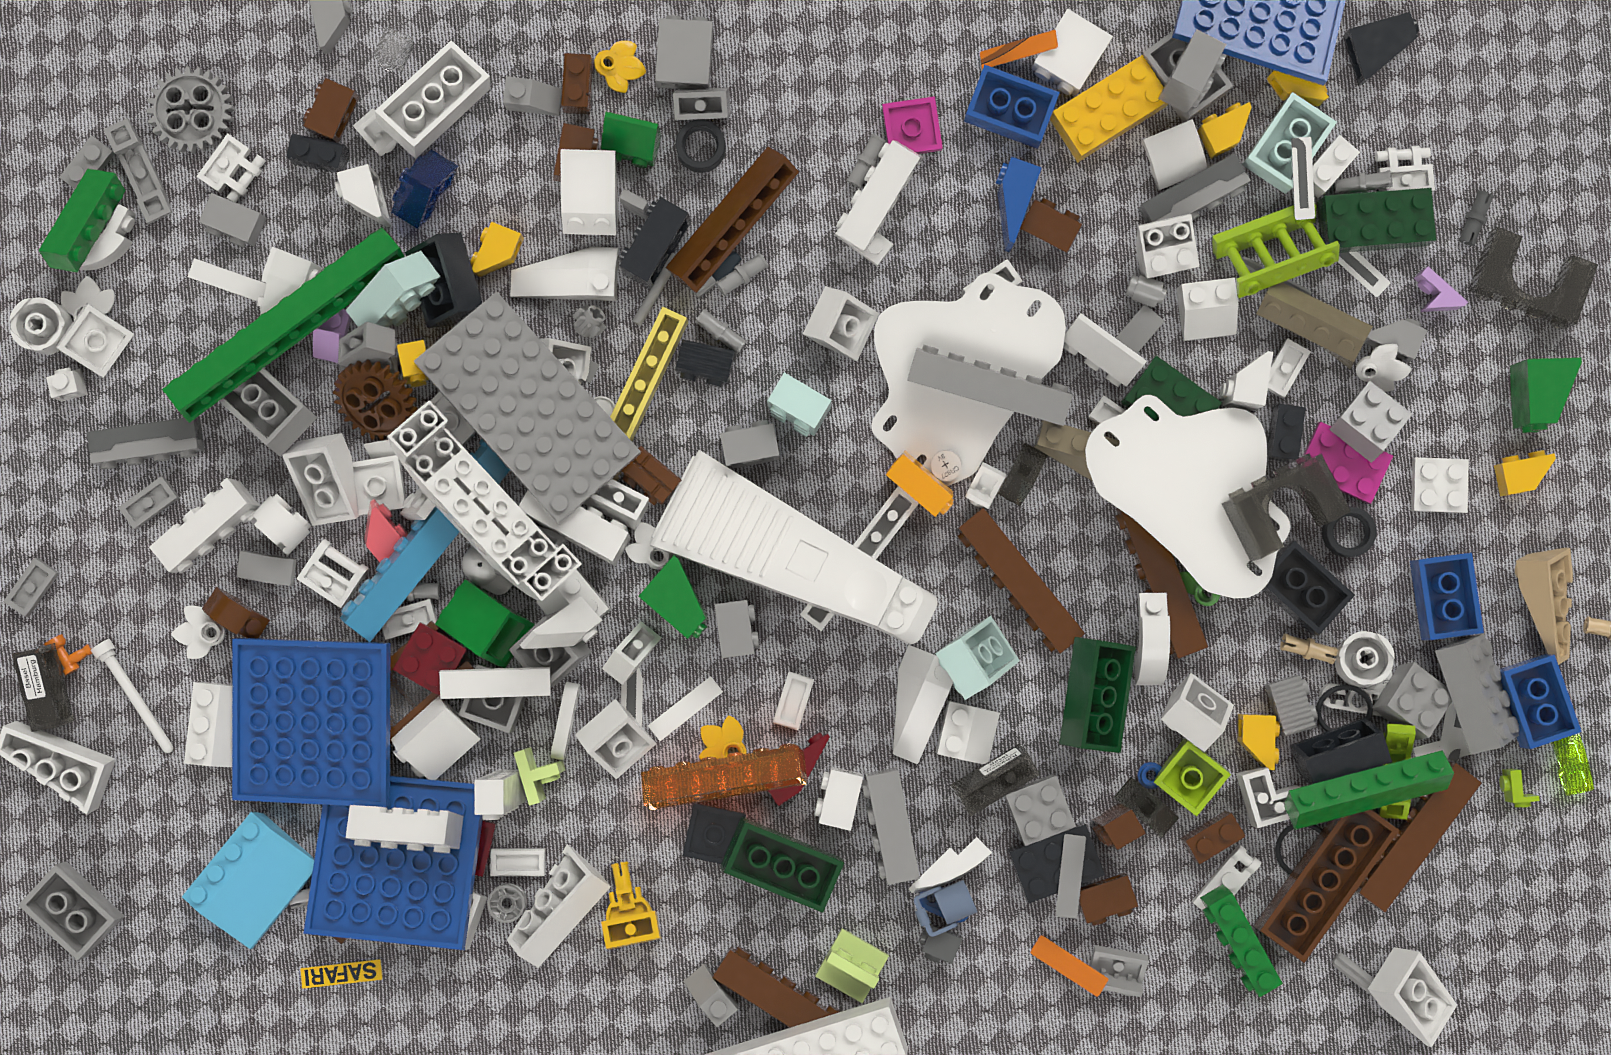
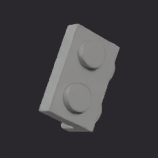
M1095 945L1089 966L1109 979L1102 991L1121 993L1125 996L1142 997V983L1149 962L1148 955Z

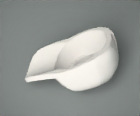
M474 547L468 549L464 554L462 569L467 578L474 584L496 595L505 594L513 586L508 579L496 575L494 568Z

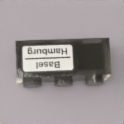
M55 643L30 647L11 653L31 732L57 728L75 721Z
M1017 744L950 786L962 807L971 817L1036 778L1040 773L1028 752L1020 744Z

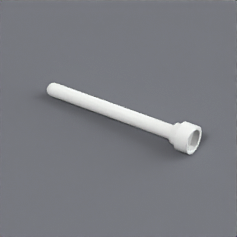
M107 639L91 649L96 660L100 659L102 663H106L165 753L172 752V743L115 658V646L111 640Z

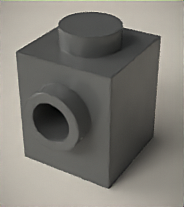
M933 923L930 924L933 932L942 928ZM924 927L918 942L922 944L920 948L922 952H925V958L936 963L943 960L952 964L962 937L949 930L931 937Z

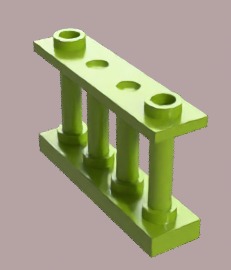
M1315 203L1314 219L1296 220L1293 205L1212 236L1213 253L1216 259L1228 256L1240 276L1237 278L1238 298L1254 295L1260 290L1321 267L1331 266L1339 261L1340 244L1338 241L1325 245L1313 223H1316ZM1300 228H1303L1315 248L1303 254L1299 253L1288 234ZM1278 238L1290 259L1275 264L1263 242ZM1253 247L1265 268L1250 273L1239 251Z

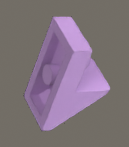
M1429 266L1421 270L1414 278L1418 282V287L1424 293L1433 295L1420 312L1458 310L1468 303Z
M342 309L319 326V329L317 328L313 331L314 358L338 363L339 339L347 335L351 320L346 310Z

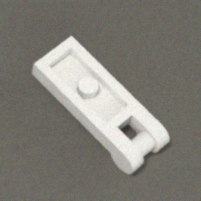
M1241 844L1238 845L1191 902L1199 909H1204L1205 906L1200 897L1222 884L1235 895L1247 879L1260 867L1261 861L1256 857L1252 858L1246 853L1247 849ZM1238 861L1245 865L1241 871L1234 867Z

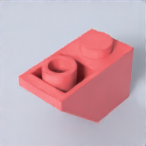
M373 499L369 505L365 543L366 547L380 563L384 558H389L395 551L393 547L401 537H406L408 533L401 524L395 525L390 519L393 515L384 503L379 505Z

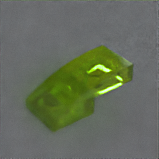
M1580 734L1551 742L1560 767L1558 774L1566 796L1593 791L1591 770Z

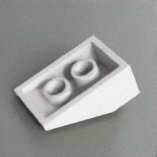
M561 149V216L563 234L616 235L619 211L615 151Z
M342 433L301 440L285 451L282 456L312 526L352 520L359 517L352 456Z
M1394 947L1368 988L1380 1007L1429 1047L1433 1046L1457 1006L1437 975L1418 951Z

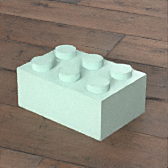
M1292 92L1284 101L1242 165L1286 194L1293 188L1291 139L1311 137L1313 158L1337 121Z
M422 251L385 264L346 309V312L358 327L365 322L387 328L392 324L395 327L399 326L407 320L408 316L406 314L421 304L420 299L434 290L433 284L440 278V275Z
M785 372L767 400L768 408L773 418L782 423L788 420L794 424L793 429L806 437L809 433L815 436L831 409V400Z
M992 616L971 627L935 653L939 658V664L948 672L953 680L955 689L958 693L962 694L965 700L990 686L1020 661Z

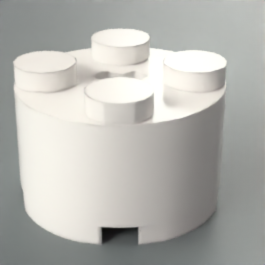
M40 297L28 298L19 302L12 310L9 320L11 321V336L20 346L46 355H52L60 351L56 348V345L73 323L70 314L61 305Z
M276 494L274 497L269 496L248 520L285 554L289 555L310 533L308 529L311 525L298 512L292 515L289 512L291 509L289 504Z
M1360 631L1349 636L1338 646L1337 656H1334L1336 659L1335 668L1339 676L1349 685L1359 688L1371 687L1386 679L1390 675L1394 664V650L1390 642L1384 636L1368 631ZM1367 655L1369 660L1362 664L1359 659H1361V656Z

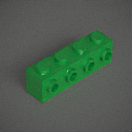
M89 168L86 170L38 250L50 268L78 273L126 191L116 173Z
M1222 884L1201 896L1200 899L1205 906L1202 911L1209 923H1214L1218 929L1215 934L1223 947L1227 945L1230 951L1228 958L1235 969L1239 968L1243 976L1240 979L1247 991L1253 990L1260 998L1282 985L1281 979L1233 893Z

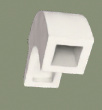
M118 204L107 227L93 245L87 259L79 270H96L106 267L117 261L127 252L133 242L124 236L126 232L128 233L132 230L135 224L134 217L136 214Z
M1139 593V647L1134 659L1135 684L1163 685L1167 676L1170 653V616H1168L1167 594Z

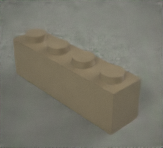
M1283 282L1268 289L1256 313L1320 345L1349 369L1352 368L1373 327Z
M1043 420L1039 427L1034 448L1061 464L1068 466L1083 477L1092 480L1087 467L1085 453L1091 432ZM1105 437L1113 446H1119L1120 441Z

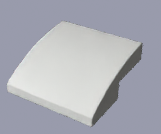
M1193 119L1141 140L1151 165L1149 168L1158 191L1186 180L1208 168Z

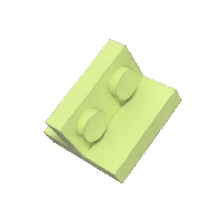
M531 747L515 752L514 756L528 804L530 806L540 803L546 799L542 784L561 778L560 773L565 771L563 760L537 768Z
M842 928L815 977L863 1003L871 987L874 989L878 983V975L889 955Z

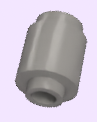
M1139 274V276H1131L1125 295L1130 296V300L1155 308L1157 303H1163L1167 289L1163 288L1164 282L1152 278L1147 279Z

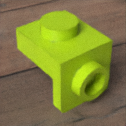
M1514 768L1502 769L1499 784L1501 791L1504 792L1506 802L1514 803L1515 807H1531V802L1540 801L1539 795L1523 794L1521 770Z

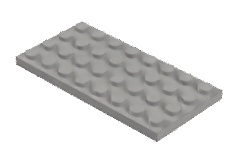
M495 292L414 360L417 367L558 524L641 454V451L498 292Z

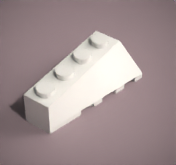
M568 844L562 852L565 856L558 866L554 864L549 872L552 877L545 888H539L535 894L533 907L531 910H525L507 939L519 957L537 968L542 965L611 887L603 876Z

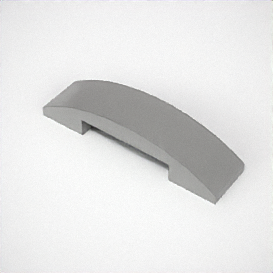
M126 118L103 129L138 198L136 201L147 224L173 213L156 169L130 120Z

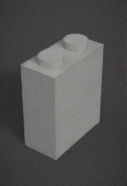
M668 15L666 19L659 18L655 77L657 88H710L713 44L712 21H708L704 17L682 20L680 16Z

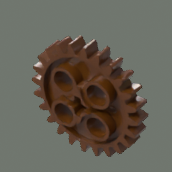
M367 359L363 364L361 361H357L354 365L349 364L337 376L338 379L334 382L336 388L333 394L338 397L334 400V403L342 406L338 413H345L347 415L344 422L352 421L353 430L359 427L362 436L368 432L371 440H374L378 435L379 439L383 441L418 410L417 407L413 406L417 398L409 396L413 388H405L404 385L407 380H399L398 371L393 374L390 373L389 365L382 369L380 361H377L372 366L370 360ZM384 392H390L383 397V399L380 398L376 400ZM375 401L369 408L361 410L368 403Z

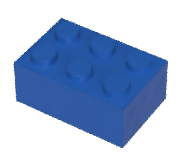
M984 64L964 122L1038 149L1060 92Z
M1472 552L1410 561L1421 640H1436L1484 633Z
M1543 654L1500 669V681L1503 690L1509 695V707L1512 716L1517 719L1519 724V736L1516 738L1520 748L1533 749L1582 732L1555 654Z

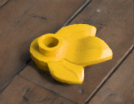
M616 42L610 50L600 51L594 59L595 70L605 77L607 85L616 92L626 93L628 80H635L646 74L643 63L633 56L637 48L634 42ZM603 60H611L612 66H605Z
M729 715L724 720L722 727L716 725L702 726L701 737L707 748L700 753L699 758L705 764L715 767L723 763L730 766L741 764L746 757V747L742 743L744 731L740 723ZM729 748H737L738 755L730 757L728 754Z

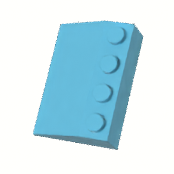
M250 812L183 894L182 898L206 919L249 949H253L289 905L290 901L311 878L315 858L264 813Z

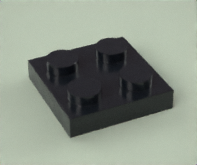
M694 802L682 856L721 864L740 818H746V813Z

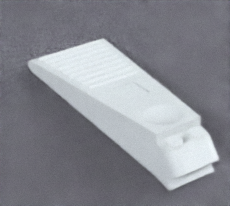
M698 450L696 456H692L681 478L682 481L676 487L651 536L653 540L650 546L877 629L906 644H914L920 640L937 607V597L903 578V576L701 450Z

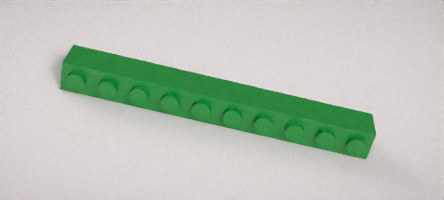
M381 227L376 232L369 234L357 246L349 249L334 263L327 265L323 271L311 280L304 282L292 294L281 299L269 311L262 313L246 328L239 330L227 342L216 347L204 359L194 363L185 373L171 380L162 389L180 414L190 423L352 303L385 264L404 258L403 252Z

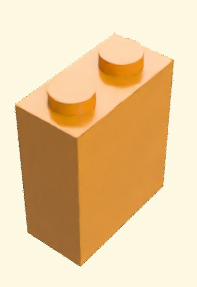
M904 450L887 470L886 476L934 517L939 512L944 515L953 505L954 500L952 497L954 491L936 478L907 451Z

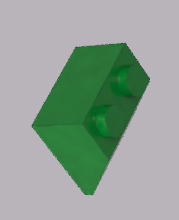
M606 111L600 149L615 151L616 162H621L624 159L632 161L631 164L639 168H647V165L654 167L662 137L659 125Z

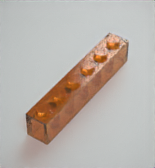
M787 743L780 745L778 749L758 748L753 750V753L743 754L735 752L720 759L705 757L701 759V762L691 763L682 761L676 763L673 767L653 766L649 768V771L641 772L643 804L650 810L804 785L807 784L804 752L798 745Z

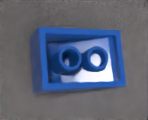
M1011 157L1008 164L1003 163L996 180V184L1000 185L998 201L1004 251L1009 253L1016 241L1042 167Z

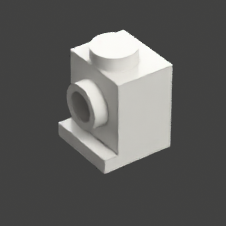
M71 368L59 369L54 371L55 375L46 377L50 396L53 399L66 401L88 395L82 369L71 371Z

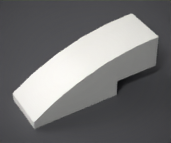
M977 837L959 855L949 848L920 879L912 884L909 890L911 893L928 891L939 885L944 886L975 869L992 852Z

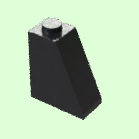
M1411 12L1350 28L1343 35L1358 86L1367 82L1418 37V23L1416 19H1412Z

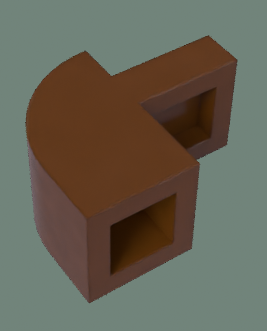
M218 587L214 589L202 608L215 622L236 635L240 634L246 638L258 639L270 621L267 616L246 606L239 598Z

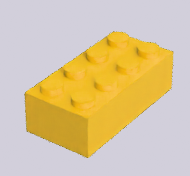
M1141 55L1052 112L1050 121L1078 163L1161 111L1168 104L1158 99L1164 87L1144 56Z

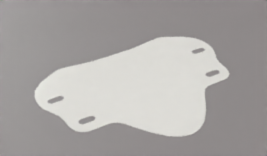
M986 272L979 275L963 297L957 301L900 302L888 307L879 315L875 324L874 341L879 362L888 383L889 395L872 420L873 434L893 452L896 460L904 450L915 459L922 454L925 455L927 459L923 466L931 473V461L936 453L942 450L955 452L961 460V471L955 479L942 481L947 486L973 475L981 465L994 439L1014 411L907 381L916 349H922L923 345L939 349L938 354L947 357L949 352L964 356V361L974 364L975 360L991 364L990 369L1000 372L1001 367L1016 371V376L1026 379L1027 375L1042 379L1059 362L1062 356L1066 326L1064 313L1060 305L1054 298L1042 290L1017 286L995 273ZM993 284V292L986 300H981L980 294L986 285ZM1035 300H1039L1041 302L1039 310L1033 317L1028 316L1027 310ZM891 415H895L897 422L890 431H884L883 425Z
M1144 395L1136 400L1123 414L1101 422L1093 430L1087 441L1085 453L1087 467L1097 492L1101 497L1132 517L1168 549L1204 590L1230 598H1249L1259 593L1267 585L1272 577L1276 554L1287 538L1291 527L1288 517L1268 499L1265 493L1267 442L1263 426L1254 414L1243 409L1224 408L1182 417L1176 415L1157 397ZM1146 406L1151 407L1159 415L1158 421H1153L1145 414L1144 408ZM1105 432H1111L1120 441L1119 446L1115 447L1105 439ZM1270 516L1279 524L1280 529L1274 531L1265 523V517ZM1249 561L1254 562L1262 570L1261 576H1256L1248 569L1247 563Z

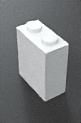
M1067 9L1055 28L1058 48L1040 53L1032 66V70L1035 71V75L1044 81L1050 80L1057 84V88L1064 94L1077 96L1113 36Z
M438 696L400 730L391 741L395 747L393 751L395 756L402 763L408 761L412 765L411 769L419 778L422 779L425 776L428 780H436L480 740V737L466 719L458 716L459 713Z

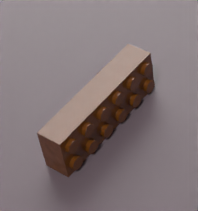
M1372 810L1328 821L1253 927L1305 963L1399 830Z

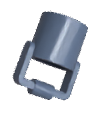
M964 880L943 889L939 885L914 898V904L917 908V911H915L921 927L925 926L928 935L931 937L957 927V921L977 913ZM932 893L947 923V926L934 932L929 924L931 921L925 908H922L919 899Z

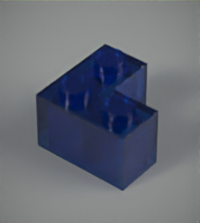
M432 149L424 156L420 155L415 160L413 166L410 168L406 167L400 174L399 181L401 184L392 197L394 205L391 213L419 229L431 218L438 197L452 185L458 165Z

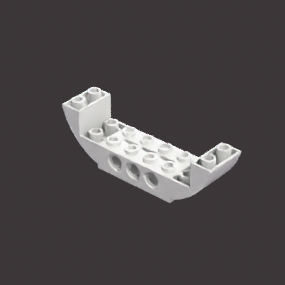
M429 400L387 436L396 456L421 488L420 490L494 569L530 597L538 601L544 600L582 563L564 544L557 548L445 428L448 420Z

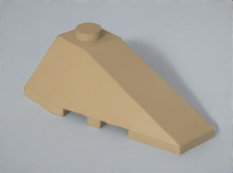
M1570 548L1527 554L1516 560L1515 575L1518 578L1519 588L1547 653L1555 654L1558 665L1567 660L1570 655L1571 625L1569 622H1566V615L1572 606V599L1567 598V583L1573 582Z

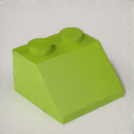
M1184 738L1168 757L1153 782L1197 817L1231 774L1210 755Z

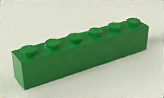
M1443 750L1289 790L1284 807L1296 830L1447 790L1454 771Z

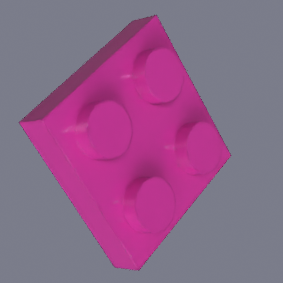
M935 96L882 104L888 144H891L892 140L898 141L917 154L942 151Z

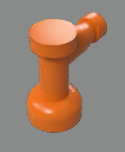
M61 634L50 639L43 646L47 652L55 653L64 668V675L67 676L80 668L77 664L79 661L93 653L91 652L92 648L87 644L82 649L68 655L63 647L66 644V639Z

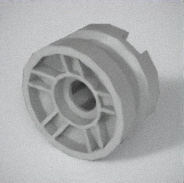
M504 883L496 887L489 895L487 901L488 911L496 921L511 923L525 912L527 895L519 885ZM505 898L511 899V907L506 906L504 908L502 906Z

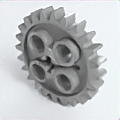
M186 66L184 74L178 68H175L174 77L165 73L167 81L164 83L161 80H157L160 86L159 90L151 88V92L156 95L155 98L147 99L153 105V108L146 109L149 115L154 116L148 120L150 125L156 126L152 132L155 135H161L159 140L164 144L168 142V147L174 150L178 145V150L182 153L188 147L189 151L195 154L197 146L203 152H206L207 143L215 148L216 143L214 139L217 137L223 140L222 130L230 132V128L225 125L226 122L234 121V118L228 115L229 112L235 111L232 105L227 104L233 100L230 94H226L229 88L225 84L221 85L222 80L218 76L213 78V74L209 70L203 75V70L200 67H197L193 73L192 69ZM208 91L207 99L200 102L198 100L200 93ZM176 93H182L180 101L172 103V97ZM214 107L213 111L203 110ZM169 109L178 110V111H172V112L168 113V110H169ZM205 117H209L208 125L200 128V121ZM177 119H183L182 126L178 129H173V123Z

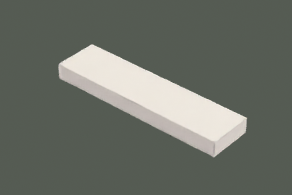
M550 667L440 670L439 672L440 699L551 695Z

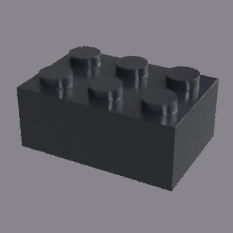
M661 196L657 202L653 201L646 212L647 220L644 225L639 224L632 236L635 239L630 248L625 247L618 260L621 262L619 266L625 276L651 290L671 253H674L691 224L687 211Z
M461 232L435 234L405 252V255L409 256L422 251L440 275V278L433 284L434 290L420 299V306L427 328L452 326L462 321L482 304Z
M1295 540L1287 542L1276 554L1272 577L1262 589L1263 592L1311 635H1320L1355 596L1353 592Z
M1366 718L1290 745L1298 773L1309 785L1384 766L1392 762L1383 732Z
M1084 822L1076 823V827L1030 845L1019 844L1007 849L1023 895L1028 903L1058 893L1065 834L1086 837L1081 884L1105 876L1087 825Z

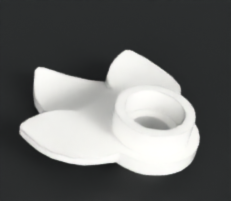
M88 276L80 282L75 293L69 291L61 293V305L69 314L73 315L74 320L86 303L103 314H107L111 311L115 302L114 290L107 289L101 291L97 283Z
M1385 344L1376 347L1370 356L1363 357L1357 363L1356 374L1362 381H1371L1384 392L1394 390V381L1402 380L1411 372V367L1395 359L1398 352L1397 344ZM1368 368L1374 369L1372 372H1365Z
M640 522L634 532L636 543L628 545L625 548L626 553L636 563H647L653 569L661 570L672 558V554L650 546L653 540L651 536L655 527ZM656 552H663L664 558L662 561L654 559Z
M199 606L184 607V614L188 622H184L171 633L178 642L188 645V659H200L206 656L212 646L218 645L223 641L226 633L225 628L211 619L202 610L203 607ZM212 627L216 630V635L213 638L208 634L209 629Z

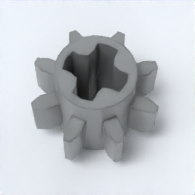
M586 304L573 315L577 320L573 324L574 328L582 337L594 339L596 335H600L606 329L605 324L602 323L606 319L605 314L597 306H588Z

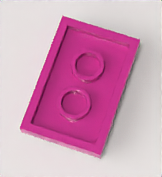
M1318 422L1296 471L1366 504H1371L1393 455L1383 452L1371 463L1330 431L1331 426Z

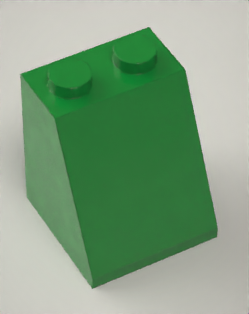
M1582 357L1526 359L1510 365L1513 429H1522V433H1538L1539 431L1548 430L1549 425L1558 423L1581 366Z
M673 555L638 597L687 639H691L693 636L699 638L708 627L704 624L708 618L681 560Z
M466 579L457 587L453 598L441 611L435 623L476 655L502 668H506L513 658V654L509 649L535 625L481 587Z

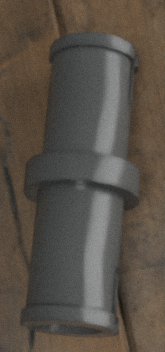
M1477 191L1471 211L1466 213L1465 218L1467 221L1458 239L1459 242L1475 246L1481 227L1487 222L1486 215L1492 199H1494L1493 194L1490 193L1488 195L1489 192Z

